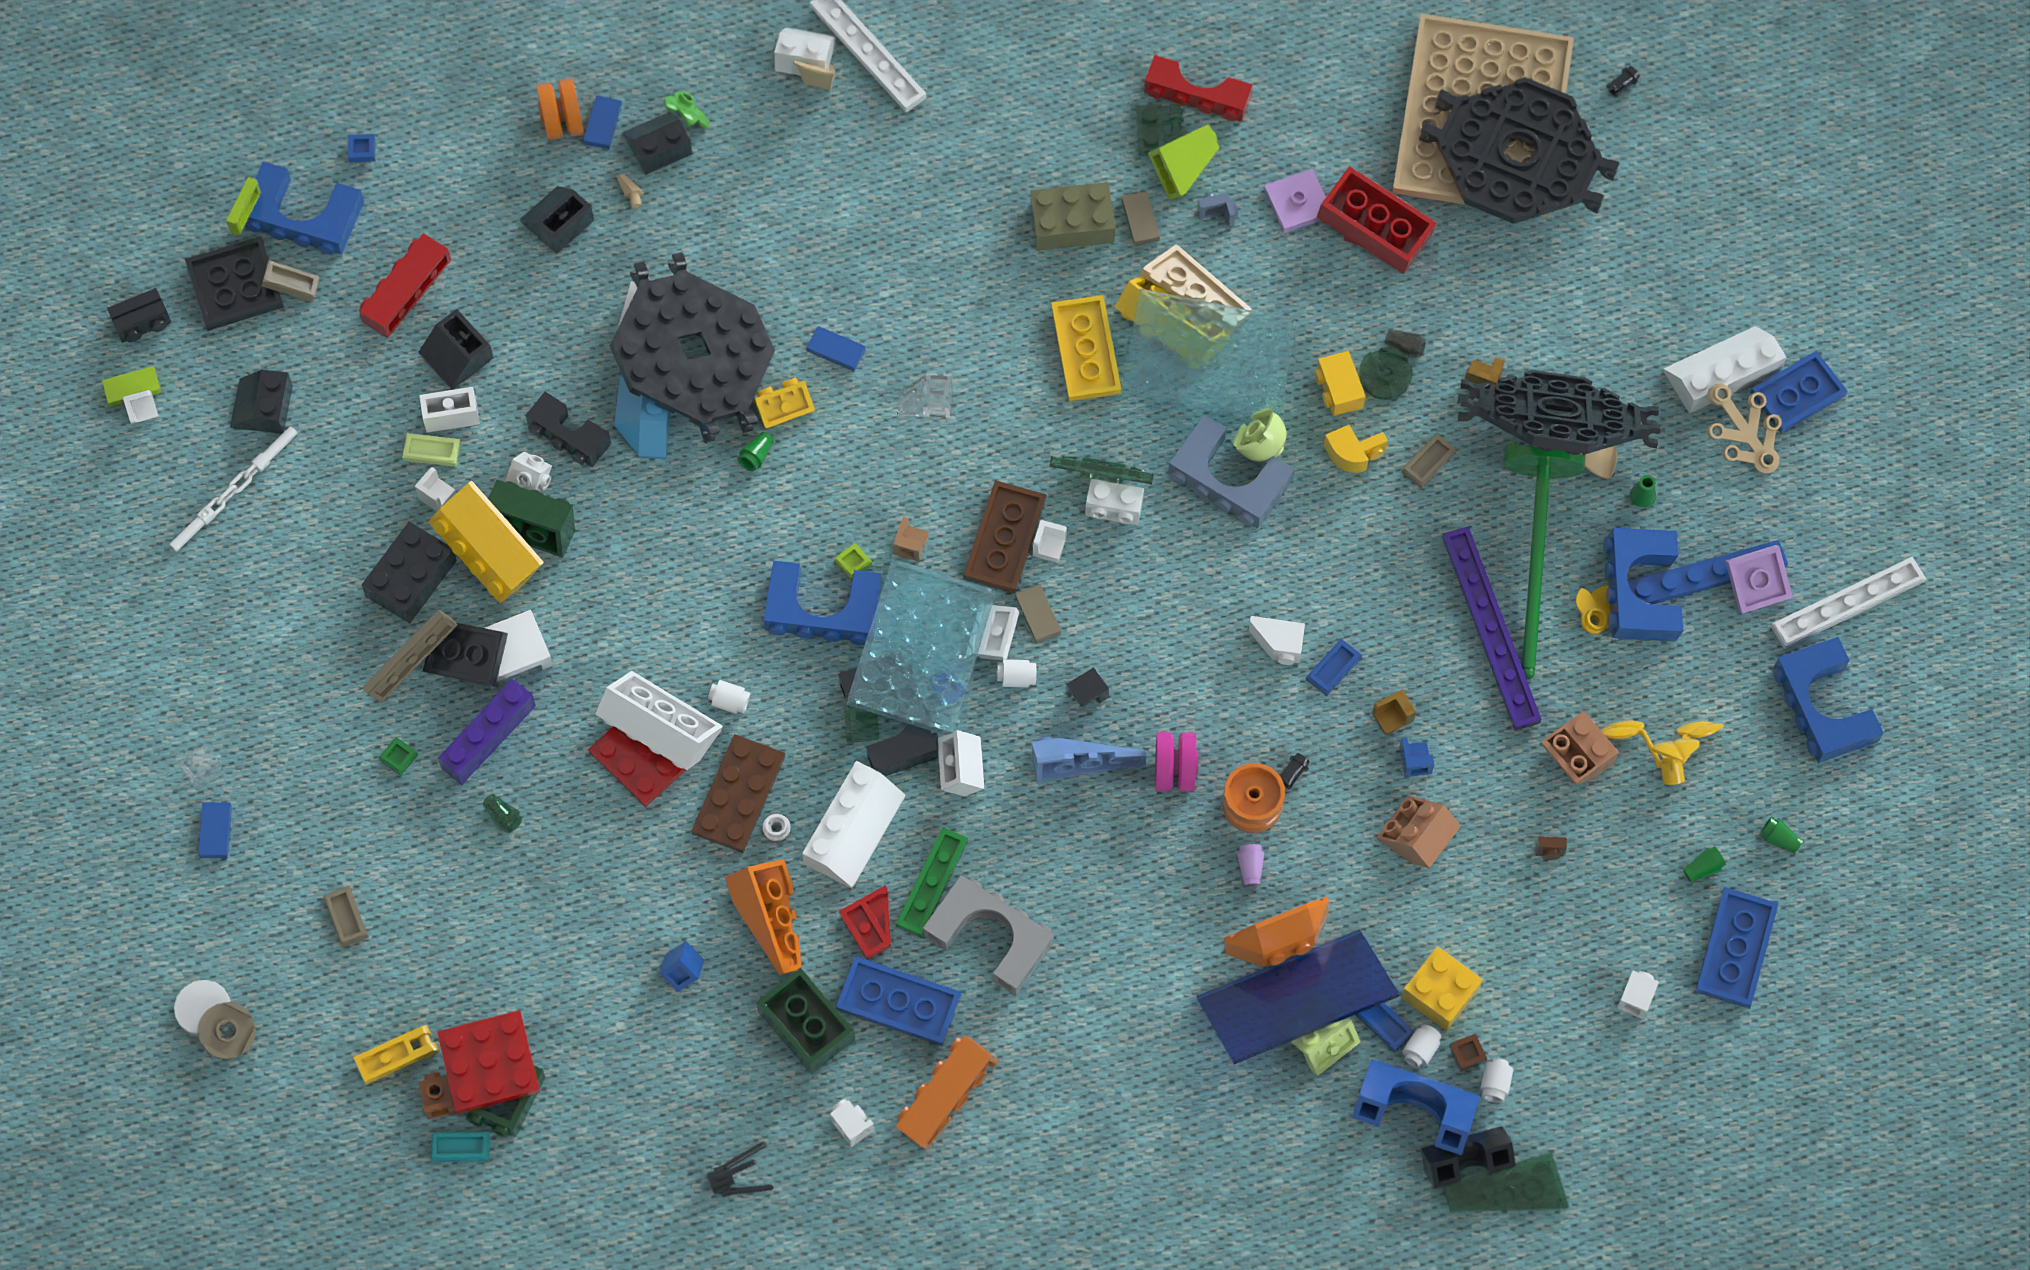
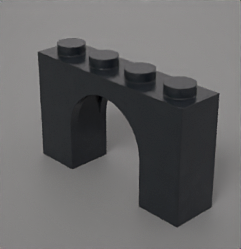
M901 653L838 674L839 685L848 707L878 697H889L902 703L909 712V722L901 733L866 746V754L871 768L880 772L885 777L938 759L939 737L936 732L931 733L929 724H932L930 714L927 708L922 709L919 702V700H922L921 691L918 684H912L910 676H913L912 668L908 660L903 661Z

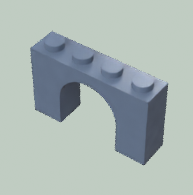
M1204 414L1169 462L1168 474L1176 483L1180 485L1186 484L1191 487L1199 497L1204 499L1207 497L1214 501L1220 510L1224 512L1230 511L1237 515L1243 524L1259 528L1293 481L1295 469L1272 456L1258 476L1249 484L1233 487L1220 483L1211 474L1208 463L1224 442L1227 428Z

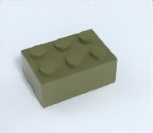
M1109 182L1030 190V208L1036 251L1115 242V223Z

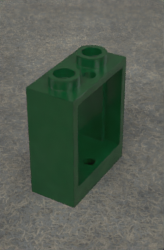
M534 1066L539 1088H541L546 1076L543 1069ZM538 1093L521 1097L510 1121L480 1108L464 1112V1115L467 1116L466 1120L471 1124L479 1127L482 1124L492 1127V1132L499 1136L507 1138L509 1134L516 1137Z

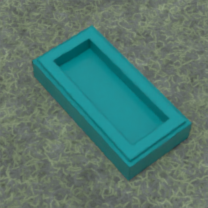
M489 1131L432 1132V1162H489Z

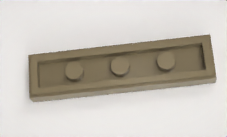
M438 610L362 687L363 690L379 702H383L458 624L451 617Z

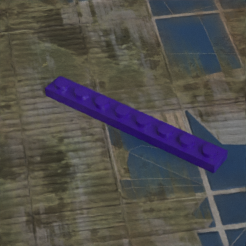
M1469 526L1443 533L1442 539L1514 731L1540 724L1541 716Z

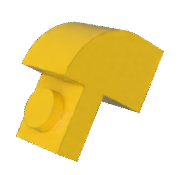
M1350 425L1326 434L1323 446L1337 467L1347 472L1360 473L1367 471L1368 459L1376 460L1384 454L1388 440L1384 433L1381 432L1359 442Z

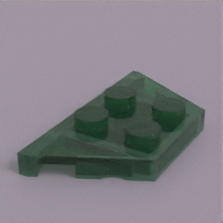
M1051 456L1049 467L1080 472L1079 477L1095 479L1097 475L1105 476L1107 482L1122 484L1124 480L1152 485L1154 473L1145 472V470L1132 465L1080 456H1062V458Z

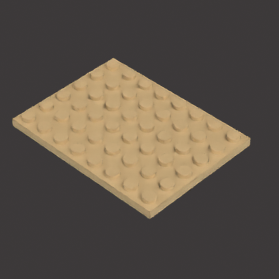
M1421 14L1392 193L1467 205L1460 195L1437 143H1425L1419 140L1422 133L1421 128L1425 121L1442 129L1451 110L1441 111L1435 108L1440 90L1443 89L1456 97L1463 95L1472 96L1481 93L1483 89L1500 84L1502 86L1515 83L1517 79L1527 77L1566 93L1574 37ZM1511 138L1504 154L1508 158L1524 163L1529 161L1535 147ZM1549 213L1541 215L1540 217L1548 218Z

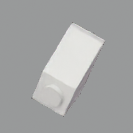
M1251 616L1249 632L1272 660H1278L1283 665H1292L1300 662L1305 623Z

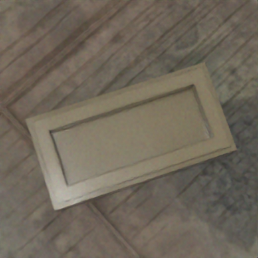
M1148 192L1122 196V204L1134 246L1160 241V234Z
M268 260L261 286L313 302L320 276Z
M1436 433L1402 468L1401 473L1422 489L1456 454L1457 449Z
M1040 584L1015 593L1017 603L1036 644L1061 634L1060 626Z
M350 886L323 895L342 948L369 938Z

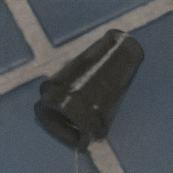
M1390 329L1386 335L1385 344L1411 359L1414 357L1419 359L1424 352L1426 338L1421 337V334Z

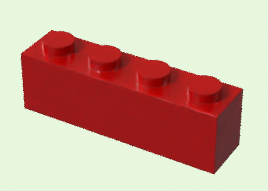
M424 233L418 239H414L402 259L399 258L394 263L390 274L379 281L376 291L372 296L362 302L359 310L362 323L388 338L450 263L449 249Z

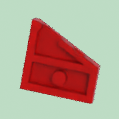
M886 885L839 910L841 919L866 960L891 947L888 889Z

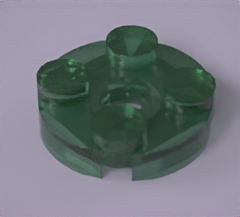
M1383 347L1379 351H1374L1373 353L1371 351L1366 354L1361 361L1359 369V379L1363 390L1369 395L1382 400L1398 399L1400 395L1408 390L1413 375L1412 366L1410 367L1405 354L1390 347ZM1385 369H1389L1390 375L1393 374V376L1383 378L1378 372H1384Z

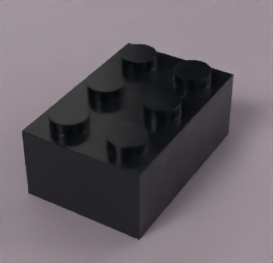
M408 522L361 584L365 597L410 624L456 563V555L449 545L413 523Z

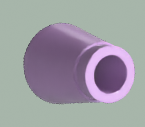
M1249 844L1239 846L1237 857L1244 886L1261 885L1260 879L1265 853L1262 851L1261 845Z

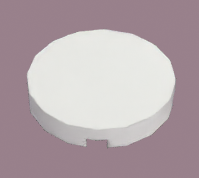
M208 980L192 982L184 987L176 998L174 1005L175 1017L183 1030L191 1035L198 1036V1023L204 1012L216 1004L231 1002L230 997L225 989L216 982ZM220 1025L219 1030H222L224 1026Z

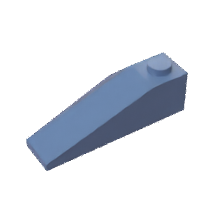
M1048 736L1038 738L1031 745L1037 782L1146 765L1145 750L1064 738L1052 739V737Z

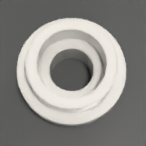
M781 814L770 815L763 823L764 835L771 841L784 840L788 837L791 830L789 820ZM780 825L782 829L779 832H774L772 827Z

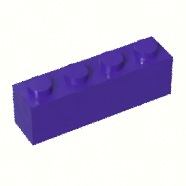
M512 678L438 757L441 769L459 784L463 785L536 707L533 694Z

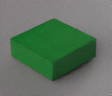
M395 737L378 758L379 761L401 776L416 759L418 753Z

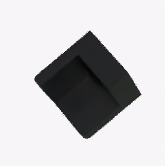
M1093 667L1067 683L1066 694L1069 698L1074 696L1080 706L1083 707L1094 699L1099 704L1108 699L1109 687Z

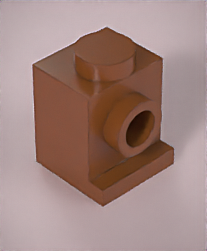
M439 1072L425 1075L424 1080L418 1083L427 1119L456 1113L447 1075L441 1076ZM440 1089L438 1095L433 1096L430 1094L431 1091Z

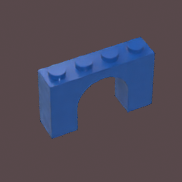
M263 161L255 178L257 179L261 194L245 224V228L254 233H259L260 231L268 233L278 240L289 239L302 247L313 246L329 255L333 253L342 255L364 204L362 191L336 183L328 204L320 215L307 221L291 220L280 212L282 200L291 182L288 169Z
M1613 528L1609 535L1604 538L1603 551L1607 553L1608 562L1605 565V577L1609 578L1606 600L1607 603H1610L1611 612L1608 615V627L1612 629V638L1677 641L1684 631L1682 606L1653 605L1643 602L1633 594L1627 581L1628 570L1634 566H1671L1678 557L1677 531Z
M773 560L764 615L766 631L774 635L796 634L804 639L812 638V636L823 637L824 640L830 642H837L839 639L850 640L851 643L856 645H865L866 642L873 643L882 585L881 573L854 570L850 599L845 608L835 615L818 617L807 613L797 600L801 579L800 564Z
M1839 637L1778 657L1773 668L1776 682L1778 684L1781 683L1785 690V702L1789 708H1793L1796 714L1795 722L1800 732L1804 731L1808 740L1806 742L1807 749L1811 756L1816 757L1818 763L1878 743L1884 733L1873 709L1847 718L1833 719L1819 713L1809 699L1808 689L1814 681L1844 671L1850 661Z
M1371 1059L1352 1118L1379 1127L1384 1111L1390 1105L1406 1103L1421 1107L1431 1113L1439 1124V1131L1434 1146L1462 1155L1480 1095Z

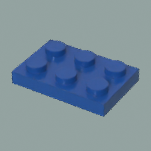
M1816 350L1753 387L1750 393L1760 392L1765 395L1766 404L1762 409L1767 416L1775 414L1781 418L1782 424L1778 430L1782 434L1845 397L1848 391ZM1755 396L1754 399L1760 405V398ZM1770 418L1772 423L1776 425L1775 420L1773 418Z

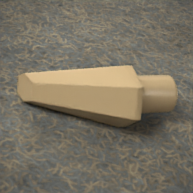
M625 174L617 175L616 178L625 197L630 198L631 207L633 209L640 208L642 206L640 196L644 194V191Z

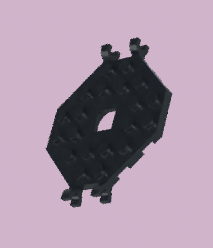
M1527 77L1517 79L1515 83L1502 86L1500 84L1483 89L1481 93L1472 96L1463 95L1456 97L1443 89L1440 90L1435 108L1441 111L1451 110L1442 129L1425 121L1421 128L1422 133L1419 140L1425 143H1437L1465 204L1512 224L1583 203L1591 212L1598 214L1604 195L1592 192L1588 188L1596 171H1600L1604 178L1613 181L1620 162L1602 157L1599 149H1596L1591 139L1592 134L1584 118H1581L1573 96ZM1511 138L1535 147L1528 162L1520 163L1506 157L1504 152Z
M683 252L673 254V261L668 262V267L673 275L651 281L648 279V269L645 262L635 263V270L630 272V276L636 284L637 290L610 344V349L629 392L638 397L643 395L655 401V405L673 414L677 412L689 418V422L699 426L704 443L715 441V435L719 434L720 430L715 421L737 416L743 433L753 431V424H757L758 419L755 413L749 410V407L775 352V348L756 306L687 272ZM693 335L700 337L709 355L687 360L678 339Z
M1530 370L1524 372V377L1517 378L1514 375L1500 378L1495 385H1491L1488 382L1475 384L1461 379L1460 388L1467 389L1469 393L1458 394V403L1462 407H1468L1469 411H1458V421H1469L1474 416H1479L1525 443L1543 451L1555 449L1565 451L1571 455L1589 454L1637 439H1643L1644 444L1648 447L1657 448L1658 439L1650 438L1649 435L1652 433L1660 434L1661 431L1660 424L1647 419L1650 415L1658 416V406L1640 407L1632 402L1626 405L1619 400V395L1606 388L1596 389L1592 386L1593 381L1585 377ZM1546 409L1571 412V414H1557Z

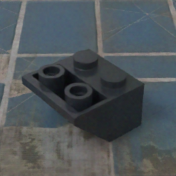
M557 186L520 219V222L557 254L594 221L592 206L575 190Z
M458 309L435 325L418 351L419 355L451 390L455 389L494 359L491 345Z

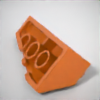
M781 859L746 867L726 876L725 880L733 904L779 975L794 972L800 967L802 968L799 937L793 932L792 920L797 919L796 910L790 909L789 896L794 894L785 860Z

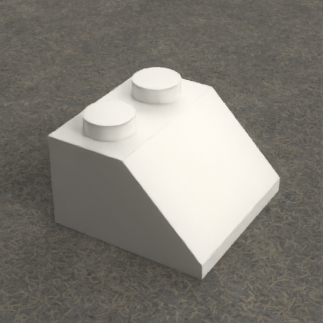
M791 28L783 29L780 31L775 49V71L800 75L798 66L793 64L794 61L829 69L836 36Z

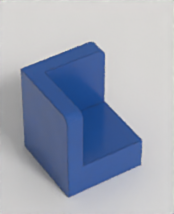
M1407 737L1401 738L1399 747L1404 776L1432 774L1434 759L1433 754L1429 755L1427 743L1408 744Z
M685 941L665 954L659 974L679 992L699 979L704 959Z

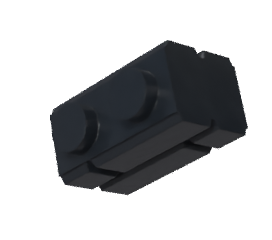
M157 288L107 308L122 343L138 341L143 334L150 331H162L168 324L172 323Z

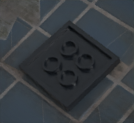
M262 236L185 259L207 331L284 308L280 292L261 286L269 260Z

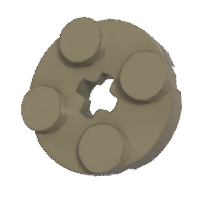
M233 1002L220 1003L209 1008L201 1016L198 1023L197 1038L199 1044L202 1045L209 1055L223 1060L233 1059L245 1053L253 1044L256 1035L254 1021L251 1018L250 1012L245 1007ZM227 1023H230L234 1035L227 1036L226 1038L221 1037L220 1025L225 1026Z

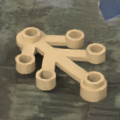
M1716 384L1710 387L1707 393L1709 402L1715 406H1722L1738 430L1724 428L1722 424L1714 423L1708 426L1707 436L1712 440L1721 438L1747 443L1753 451H1740L1737 446L1729 445L1722 450L1723 459L1728 462L1737 460L1753 463L1755 469L1763 474L1774 472L1779 465V455L1773 449L1776 430L1781 427L1782 421L1775 414L1764 418L1765 435L1762 445L1757 438L1761 408L1766 404L1765 395L1757 392L1749 396L1748 404L1750 407L1748 421L1746 422L1730 399L1731 390L1727 385ZM1719 389L1723 390L1725 393V397L1723 399L1719 398L1718 396ZM1755 396L1761 400L1759 406L1754 403ZM1770 418H1773L1776 422L1774 428L1769 425ZM1713 427H1717L1719 429L1718 436H1715L1712 433ZM1729 449H1732L1735 453L1733 458L1728 456L1727 452ZM1765 455L1769 456L1770 458L1769 465L1765 464L1763 461Z

